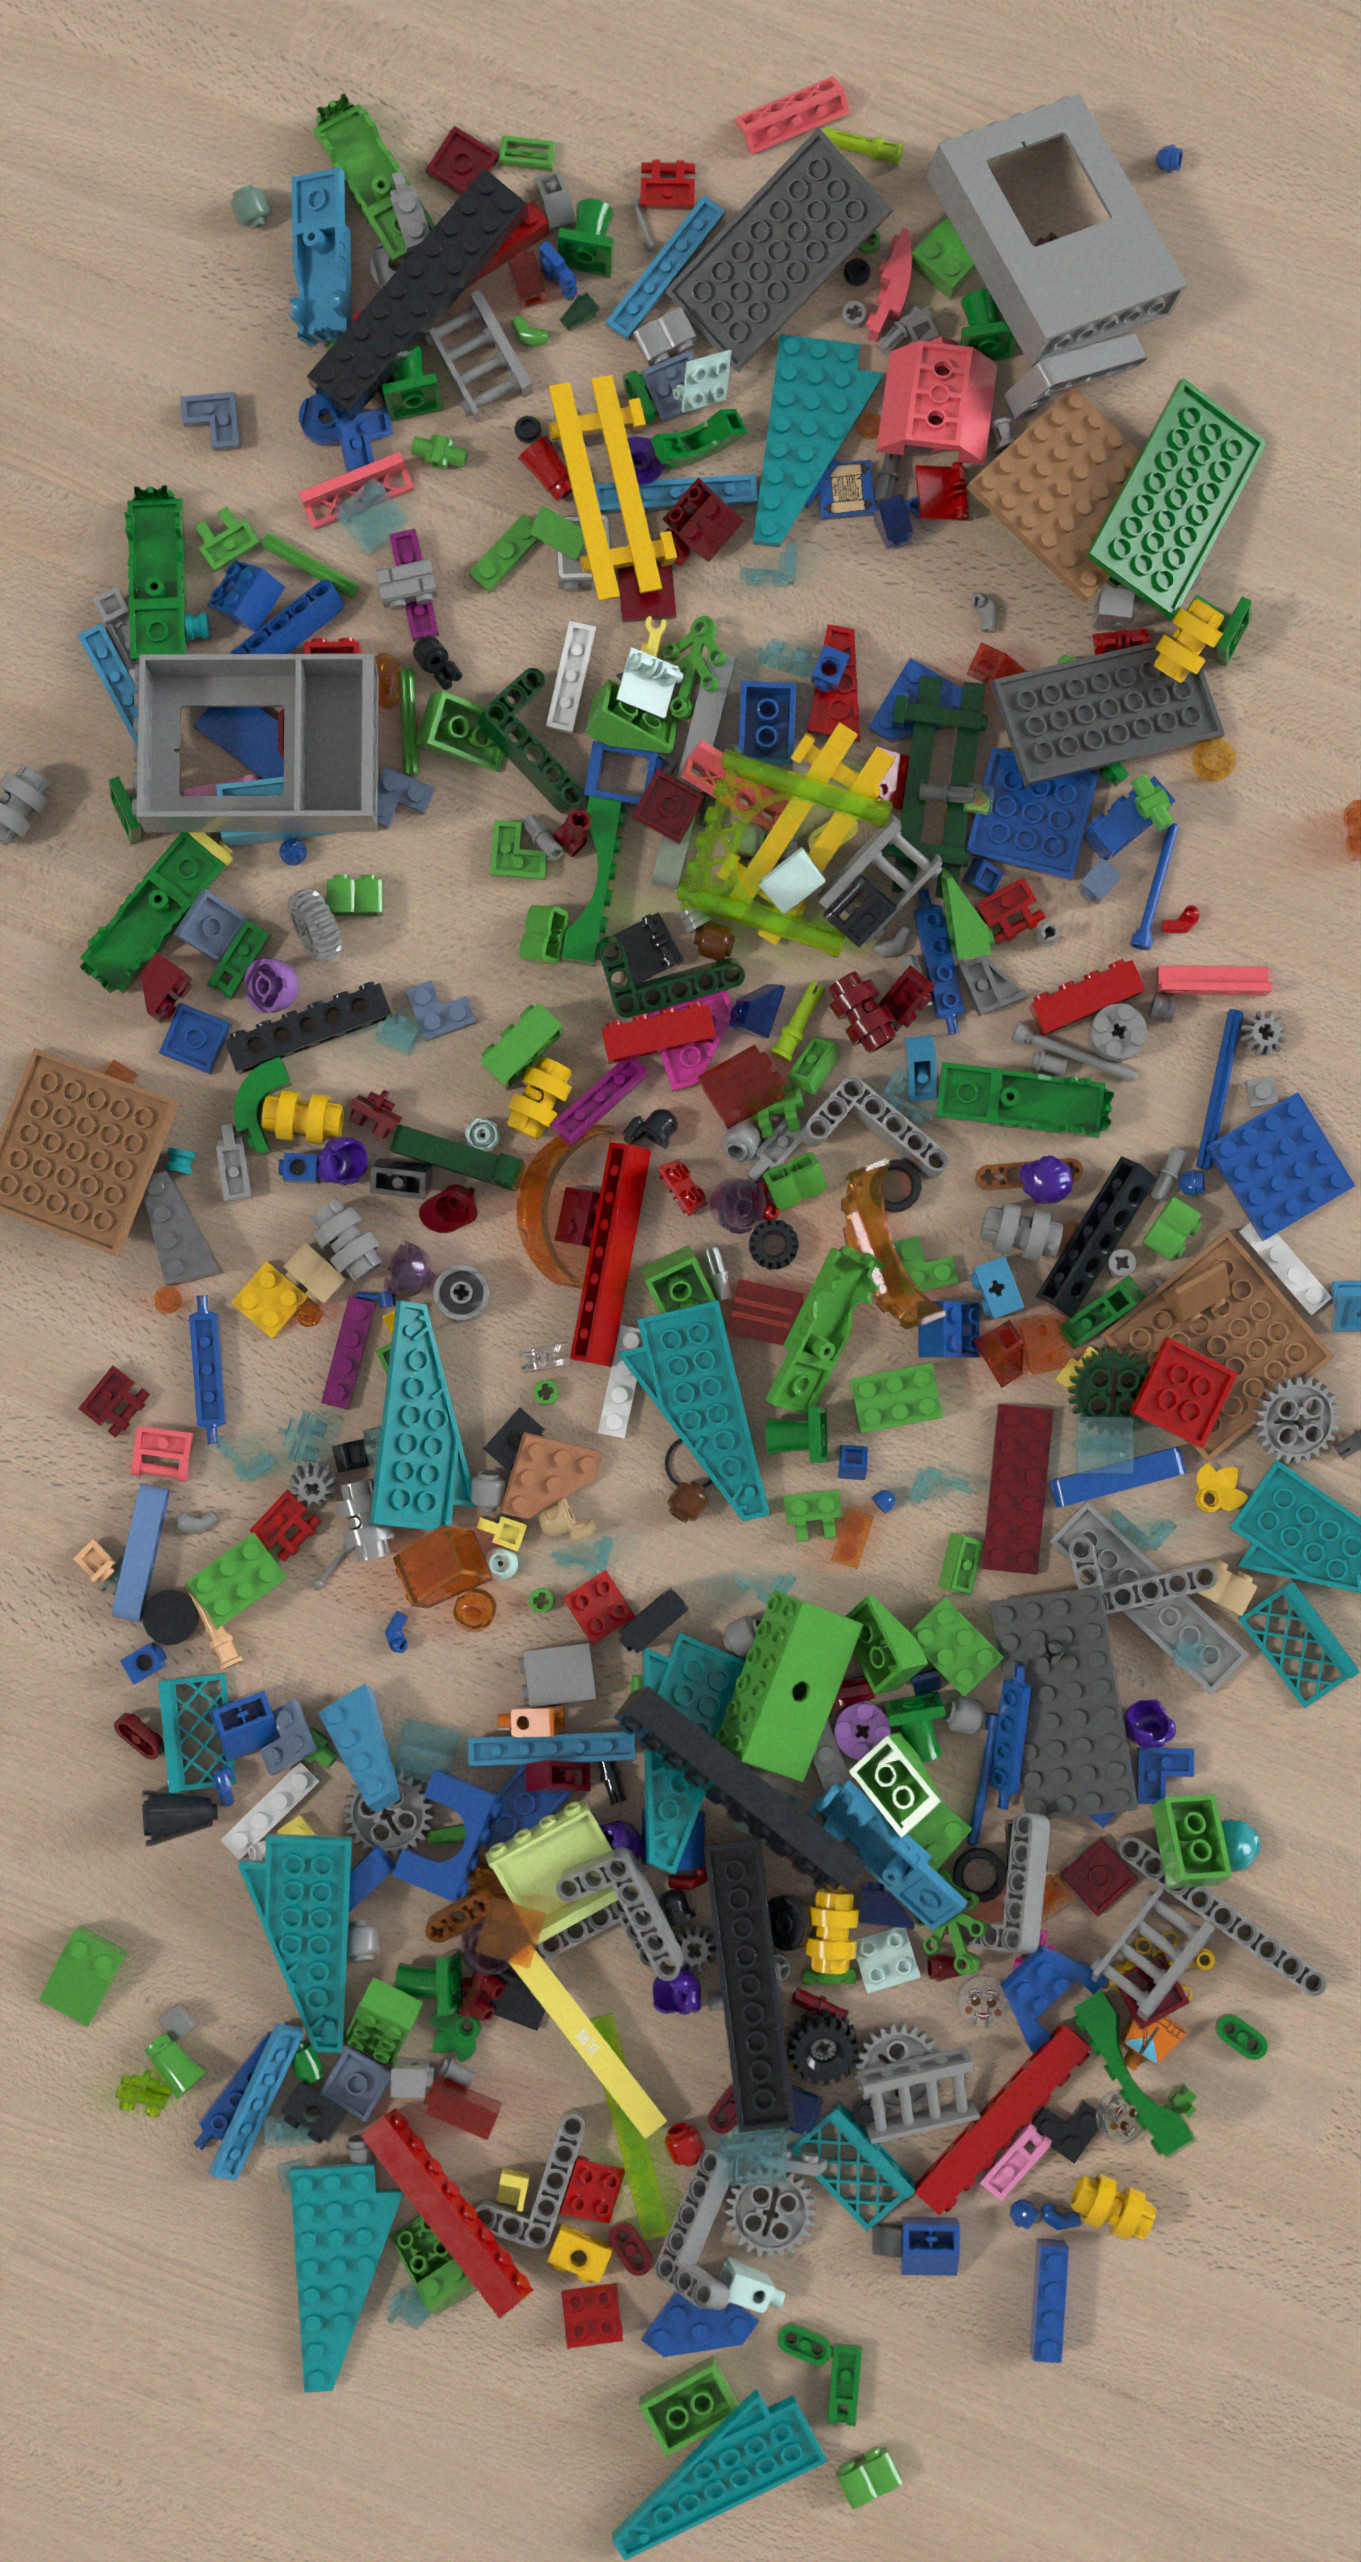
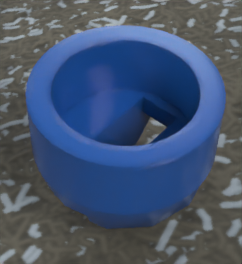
M881 1490L871 1497L884 1514H887L895 1505V1497L888 1490Z

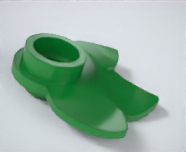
M456 2011L449 2016H437L436 2012L430 2017L432 2025L439 2029L433 2041L432 2050L434 2052L448 2053L455 2051L460 2062L466 2061L473 2055L476 2049L475 2038L479 2035L482 2027L480 2020L475 2017L464 2018ZM470 2021L473 2024V2028L465 2030L462 2025L463 2022Z

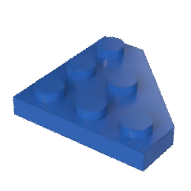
M910 658L869 724L868 730L890 743L912 737L914 727L912 723L904 722L902 729L891 727L894 704L897 695L908 696L907 703L917 704L921 675L942 678L939 707L960 710L963 689ZM936 727L935 732L945 728Z
M674 2291L641 2337V2341L663 2357L743 2345L759 2323V2319L742 2306L731 2302L722 2310L700 2308Z

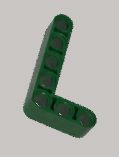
M528 668L485 707L478 717V724L481 730L557 811L562 814H570L583 802L585 797L583 788L515 716L537 696L546 682L542 671L537 668ZM525 680L531 681L535 688L529 687ZM507 697H512L516 701V705L511 704ZM488 713L494 714L498 718V722L493 721ZM508 733L514 735L517 742L510 740ZM527 754L534 756L536 762L530 761ZM546 774L551 775L555 783L550 782L546 778ZM564 794L570 795L574 803L567 801Z
M607 936L598 945V953L614 1008L617 1014L624 1018H631L732 989L741 985L745 979V971L740 962L734 958H725L722 961L711 962L634 985L626 954L620 940L613 936ZM610 945L618 947V953L613 957H608L604 954L605 949ZM728 968H738V973L735 977H725V971ZM621 971L626 974L622 982L616 983L611 980L612 975L616 972ZM710 975L712 980L708 985L702 986L698 984L701 976ZM677 982H682L686 985L681 993L672 992V987ZM650 990H657L659 992L658 998L654 1001L645 999L646 993ZM628 997L633 1000L632 1005L628 1008H621L619 1006V1002L623 998Z
M400 1124L397 1125L389 1150L411 1159L516 1192L518 1191L526 1166L522 1159L501 1152L495 1155Z

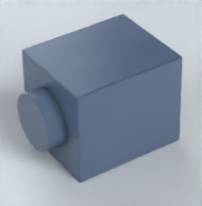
M1101 857L1077 888L1081 890L1079 893L1086 901L1090 903L1094 901L1099 904L1118 882L1122 874Z

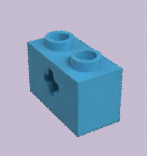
M1005 1256L972 1268L973 1274L970 1275V1280L975 1291L980 1290L983 1300L979 1302L985 1316L989 1315L991 1320L1025 1308ZM993 1281L995 1285L1002 1286V1290L999 1291V1297H997L996 1293L989 1292Z

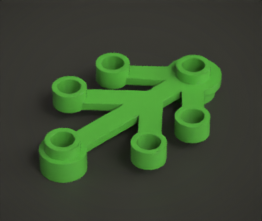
M708 616L698 617L692 623L689 634L676 644L672 642L667 643L662 649V654L669 661H676L680 657L681 652L692 645L691 652L675 664V666L679 667L680 672L683 673L685 671L678 697L671 701L670 711L674 717L681 721L690 719L694 713L695 707L689 698L697 671L701 677L700 686L708 693H713L719 687V680L712 675L702 656L704 645L709 651L708 661L711 664L720 667L726 662L727 656L725 652L719 648L714 639L717 632L715 622ZM720 654L719 658L715 660L716 655ZM712 680L711 685L707 687L708 682Z
M938 1868L936 1872L950 1886L957 1890L963 1898L967 1900L969 1896L972 1899L971 1906L967 1903L964 1909L971 1910L977 1908L979 1905L977 1894L967 1892L955 1885L951 1873L946 1869ZM960 1911L933 1930L931 1937H927L924 1940L923 1948L928 1954L940 1952L942 1940L948 1927L957 1955L954 1967L961 1975H972L978 1971L980 1962L975 1953L967 1951L959 1923L967 1927L973 1937L985 1936L988 1931V1925L984 1920H977L967 1913ZM917 1916L914 1917L918 1926H926ZM977 1924L980 1925V1933L976 1931ZM931 1941L935 1943L934 1950L931 1948ZM963 1959L966 1962V1968L963 1967Z

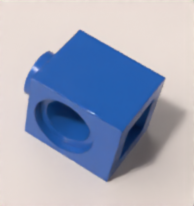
M824 645L811 676V682L815 683L814 686L824 692H829L830 690L836 692L850 655ZM825 666H832L836 669L837 673L833 676H826L821 669Z
M284 1153V1159L279 1160V1176H283V1181L286 1183L319 1184L317 1176L318 1154ZM297 1161H303L306 1165V1169L301 1175H294L292 1172V1166Z
M154 1642L123 1658L120 1662L134 1685L166 1667L167 1665L164 1660L167 1659V1656L160 1645L155 1646ZM143 1654L149 1655L152 1659L150 1669H144L140 1665V1657Z

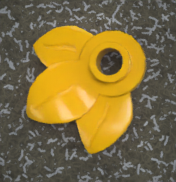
M1206 1463L1200 1468L1196 1476L1199 1490L1195 1495V1501L1199 1509L1204 1512H1215L1219 1508L1232 1511L1245 1503L1248 1496L1242 1491L1235 1489L1238 1480L1237 1467H1224L1215 1471L1209 1463ZM1208 1493L1213 1495V1502L1211 1504H1207L1204 1500L1205 1495Z

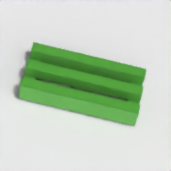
M502 135L499 165L553 172L556 142ZM507 145L545 149L549 150V153L506 147Z

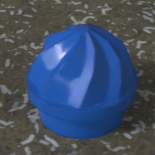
M1174 144L1160 149L1156 155L1158 167L1167 173L1179 171L1182 164L1183 150L1182 148H1176Z
M290 838L281 844L279 854L285 864L297 866L305 860L307 849L301 840Z
M1196 1169L1183 1173L1178 1183L1181 1191L1193 1197H1197V1194H1204V1172H1196Z
M1020 2199L1010 2207V2217L1018 2228L1022 2226L1026 2230L1032 2226L1039 2213V2210L1034 2208V2203L1031 2201Z

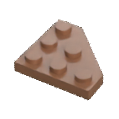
M524 1432L500 1511L503 1514L530 1519L557 1503L560 1499L567 1497L594 1481L603 1452Z

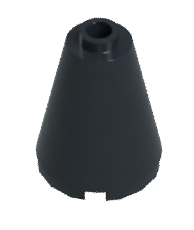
M142 1790V1797L148 1798L142 1804L144 1836H150V1840L145 1841L146 1847L212 1827L213 1821L218 1820L217 1803L212 1804L211 1798Z

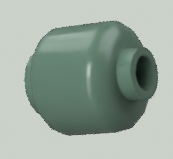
M251 184L233 192L234 197L230 205L240 225H250L251 229H255L266 223L265 217L269 215L271 209L260 188H254Z

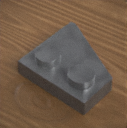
M985 955L957 966L978 1017L1028 996L1024 989L1020 990L1009 980L1010 977L1002 970H998L994 963Z

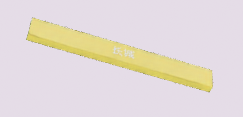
M529 1943L508 1960L509 1964L641 2135L646 2139L666 2123L667 2120L533 1946Z

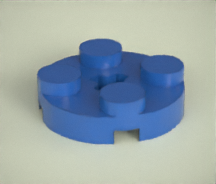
M315 392L316 394L312 395L309 399L307 397L302 402L299 409V422L304 435L317 445H340L334 419L345 417V415ZM326 412H330V416L333 418L332 422L323 424L319 417L324 416Z

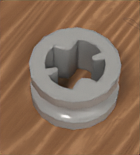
M850 301L843 307L842 323L849 329L860 328L865 322L866 308L859 301ZM857 310L858 316H861V318L856 317L854 320H850V314H846Z

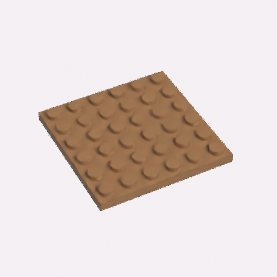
M1073 386L971 480L966 488L1085 603L1112 577L1087 559L1085 555L1140 451Z
M34 1048L0 1132V1212L119 1258L180 1102Z
M1226 1230L1100 1335L1111 1349L1113 1346H1116L1118 1354H1121L1125 1348L1129 1351L1128 1357L1138 1353L1139 1359L1137 1363L1142 1360H1146L1148 1363L1144 1370L1151 1368L1164 1338L1168 1337L1238 1373L1204 1448L1191 1444L1206 1463L1211 1461L1254 1425L1252 1419L1258 1418L1259 1414L1254 1412L1253 1408H1261L1262 1404L1257 1399H1266L1267 1395L1264 1389L1273 1391V1381L1282 1385L1283 1376L1292 1381L1293 1374L1300 1376L1301 1379L1304 1375L1312 1377L1334 1358L1333 1354L1229 1230ZM1224 1262L1227 1267L1231 1294L1225 1297L1227 1303L1215 1310H1212L1209 1306L1201 1311V1318L1190 1324L1186 1320L1178 1323L1162 1294L1206 1268Z

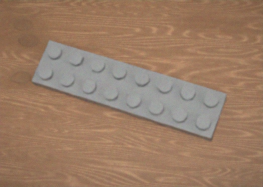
M1085 1501L1048 1540L1071 1562L1068 1551L1069 1541L1076 1535L1087 1536L1094 1546L1104 1585L1161 1572L1088 1501ZM1083 1541L1077 1542L1074 1545L1073 1551L1077 1555H1085L1089 1550V1545ZM1085 1569L1081 1572L1088 1580L1093 1581L1095 1579L1096 1572L1094 1570ZM1170 1580L1169 1586L1171 1588L1180 1589ZM1148 1582L1142 1587V1593L1146 1596H1152L1157 1591V1585L1152 1582ZM1126 1589L1118 1590L1114 1596L1115 1600L1120 1603L1126 1602L1130 1597V1592ZM1187 1595L1122 1611L1210 1695L1249 1656L1236 1641Z

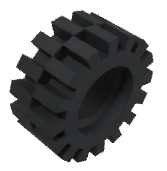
M776 1219L763 1221L757 1225L749 1239V1251L753 1260L759 1266L769 1270H778L789 1265L794 1260L799 1246L797 1234L792 1229L793 1227L786 1224L785 1221ZM770 1234H777L784 1240V1250L778 1255H770L763 1248V1241Z

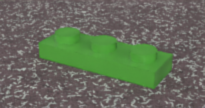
M524 513L469 572V576L488 593L500 583L538 541L537 538L529 534L534 522Z

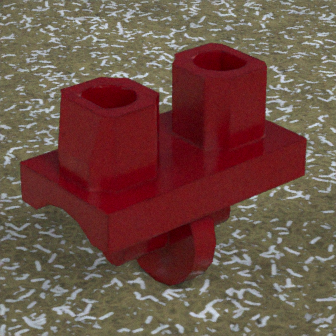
M383 1090L380 1096L371 1091L368 1098L359 1094L356 1099H352L349 1105L353 1108L349 1121L362 1127L365 1125L367 1118L370 1117L377 1121L372 1133L381 1139L386 1138L400 1124L403 1117L392 1112L395 1104L387 1100L390 1094L387 1090Z
M493 1968L491 1971L481 1969L478 1972H473L471 1978H462L460 1987L465 1990L463 1995L465 2001L459 2012L464 2018L475 2017L481 2022L492 2019L495 2010L488 2003L490 1997L492 1999L500 1998L506 1988L498 1978L500 1971L497 1968Z

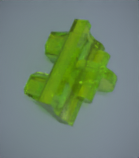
M146 2069L143 2076L133 2074L132 2077L123 2075L115 2097L119 2098V2108L122 2110H134L136 2103L146 2105L145 2114L147 2116L158 2118L171 2095V2088L160 2085V2080L152 2079V2070Z

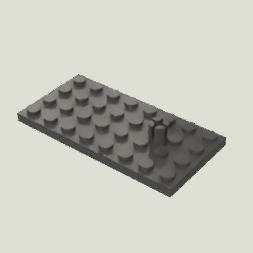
M817 128L670 284L665 292L679 308L682 307L685 315L718 352L732 350L730 366L736 372H739L892 214L893 209L820 128Z
M1158 640L994 679L990 684L1024 785L1029 786L1221 738L1225 733L1202 667L1198 674L1190 671L1182 683L1166 675L1154 666L1156 659L1161 653L1155 649L1160 641Z
M1094 1587L991 1601L998 1652L1004 1657L1000 1661L1003 1680L1013 1679L1014 1664L1022 1663L1026 1665L1024 1681L1031 1687L1020 1773L1025 1812L1041 1814L1048 1819L1137 1810L1138 1802L1102 1588Z

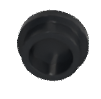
M860 258L849 260L843 271L845 280L853 286L865 284L869 280L871 273L869 264Z
M523 416L516 422L514 427L517 439L523 443H534L541 436V424L535 417Z
M861 2098L853 2106L854 2119L862 2126H865L866 2123L874 2122L873 2108L870 2106L871 2098L867 2100Z

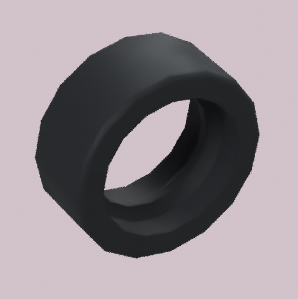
M900 1159L888 1160L880 1164L872 1173L869 1181V1194L873 1202L880 1209L890 1213L909 1209L918 1200L922 1190L921 1177L917 1169L910 1163ZM899 1170L909 1177L911 1191L905 1200L891 1202L881 1195L879 1182L881 1177L888 1171Z
M972 1848L964 1851L957 1858L953 1866L954 1883L967 1892L976 1893L979 1897V1903L994 1900L1002 1893L1005 1887L1007 1872L1002 1860L994 1852L986 1848ZM985 1859L994 1866L996 1879L988 1890L974 1891L965 1884L963 1871L970 1861Z

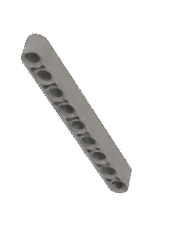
M720 654L716 655L715 660L719 658ZM727 654L726 662L720 667L714 666L707 659L706 664L712 675L719 680V687L715 692L708 693L700 686L677 780L703 793V790L683 779L681 774L688 755L700 740L713 747L715 746L737 657ZM712 680L708 682L707 687L711 685ZM694 768L691 769V772L702 777L700 772ZM697 813L679 845L662 836L651 884L678 890Z
M1132 1834L1122 1835L1118 1839L1116 1850L1125 1861L1310 1996H1319L1325 1991L1327 1981L1322 1973L1204 1886L1167 1889L1161 1855ZM1130 1841L1136 1842V1852L1132 1855H1126L1124 1853L1125 1844ZM1158 1858V1869L1153 1872L1147 1871L1146 1864L1148 1860ZM1198 1891L1204 1892V1901L1199 1905H1194L1192 1903L1193 1894ZM1220 1908H1226V1918L1223 1921H1216L1214 1918L1215 1912ZM1242 1925H1249V1934L1244 1938H1239L1237 1935L1238 1928ZM1267 1941L1271 1942V1952L1262 1955L1260 1953L1261 1945ZM1293 1958L1295 1960L1294 1968L1290 1971H1284V1961ZM1311 1975H1317V1984L1312 1988H1307L1306 1979Z

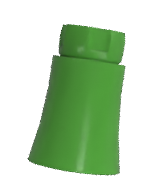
M165 2032L144 2050L148 2057L152 2059L151 2063L161 2073L177 2099L191 2089L207 2073L175 2041L172 2042Z

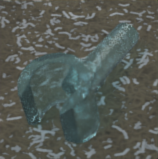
M123 1556L119 1558L115 1573L103 1583V1592L106 1591L109 1583H113L116 1587L113 1595L116 1594Z

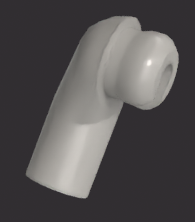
M976 593L972 596L971 603L983 617L981 631L993 633L996 623L997 606L986 594Z
M899 926L894 939L885 942L878 941L875 944V953L887 959L900 955L912 931L906 927Z
M213 1510L201 1518H194L187 1512H183L176 1519L178 1528L182 1532L198 1535L220 1521Z

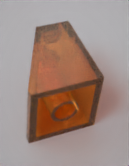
M441 1525L393 1557L396 1574L403 1583L406 1599L412 1607L431 1608L493 1579L474 1530Z

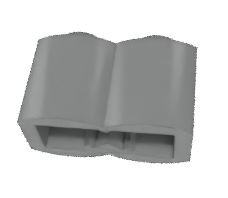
M682 307L663 315L658 320L643 325L633 332L634 339L649 367L670 359L672 354L678 352L682 354L692 350L697 342V336Z

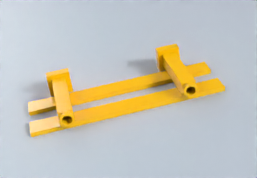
M613 375L591 378L590 381L598 412L578 416L570 382L550 385L548 389L556 420L549 423V433L552 440L557 439V441H561L587 552L585 556H580L582 572L592 573L598 601L620 597L614 569L633 565L640 594L661 590L662 585L656 561H660L662 567L670 566L676 560L677 555L671 531L660 533L656 541H651L625 431V429L629 428L631 435L638 434L643 431L646 425L640 398L629 399L626 407L620 408ZM603 433L629 546L609 549L583 436Z
M839 722L823 749L815 746L813 742L816 738L806 733L791 759L799 764L804 759L812 764L763 844L749 866L740 862L741 856L731 851L717 873V876L725 881L730 876L738 882L721 908V911L739 922L756 894L775 905L760 888L758 881L761 883L760 880L772 871L832 777L849 788V791L808 853L815 865L823 873L867 802L874 803L882 789L878 785L896 758L876 747L859 774L841 762L856 739L857 733ZM806 898L785 914L775 905L757 934L776 946L792 919L795 917L799 920L807 905L803 902Z

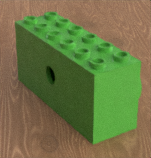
M774 1589L767 1601L762 1621L757 1627L752 1647L747 1653L742 1673L737 1679L732 1699L727 1705L722 1725L717 1731L716 1741L744 1763L804 1782L864 1624L830 1609Z

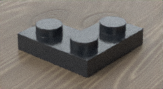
M1082 2099L1067 2122L1044 2106L1031 2124L1037 2128L1036 2132L1041 2136L1046 2135L1052 2140L1051 2148L1075 2164L1106 2120V2116Z

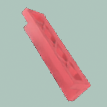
M832 76L735 117V122L744 135L748 152L753 155L847 115L850 111L844 88Z
M397 452L299 492L312 527L316 530L413 491L414 487L405 468L403 458L400 452ZM401 472L406 485L396 489L388 486L390 477ZM371 484L380 487L377 497L372 499L362 495L365 487ZM347 494L355 497L352 507L344 509L337 506L341 496ZM321 504L329 507L330 510L327 517L316 521L311 508Z
M700 740L688 755L681 774L683 779L756 824H759L769 832L792 798V795L703 740ZM694 768L700 772L702 777L691 772V769ZM715 783L723 786L725 791L720 790ZM738 797L744 799L747 802L748 806L741 803ZM761 811L770 815L772 820L764 817Z
M1157 967V992L1162 993V995L1267 996L1272 992V983H1268V967Z

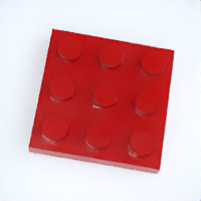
M1165 1337L1130 1413L1199 1448H1204L1238 1373L1171 1338Z

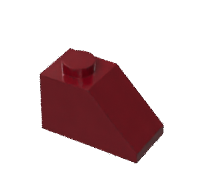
M545 1760L525 1764L526 1792L564 1793L590 1791V1763Z

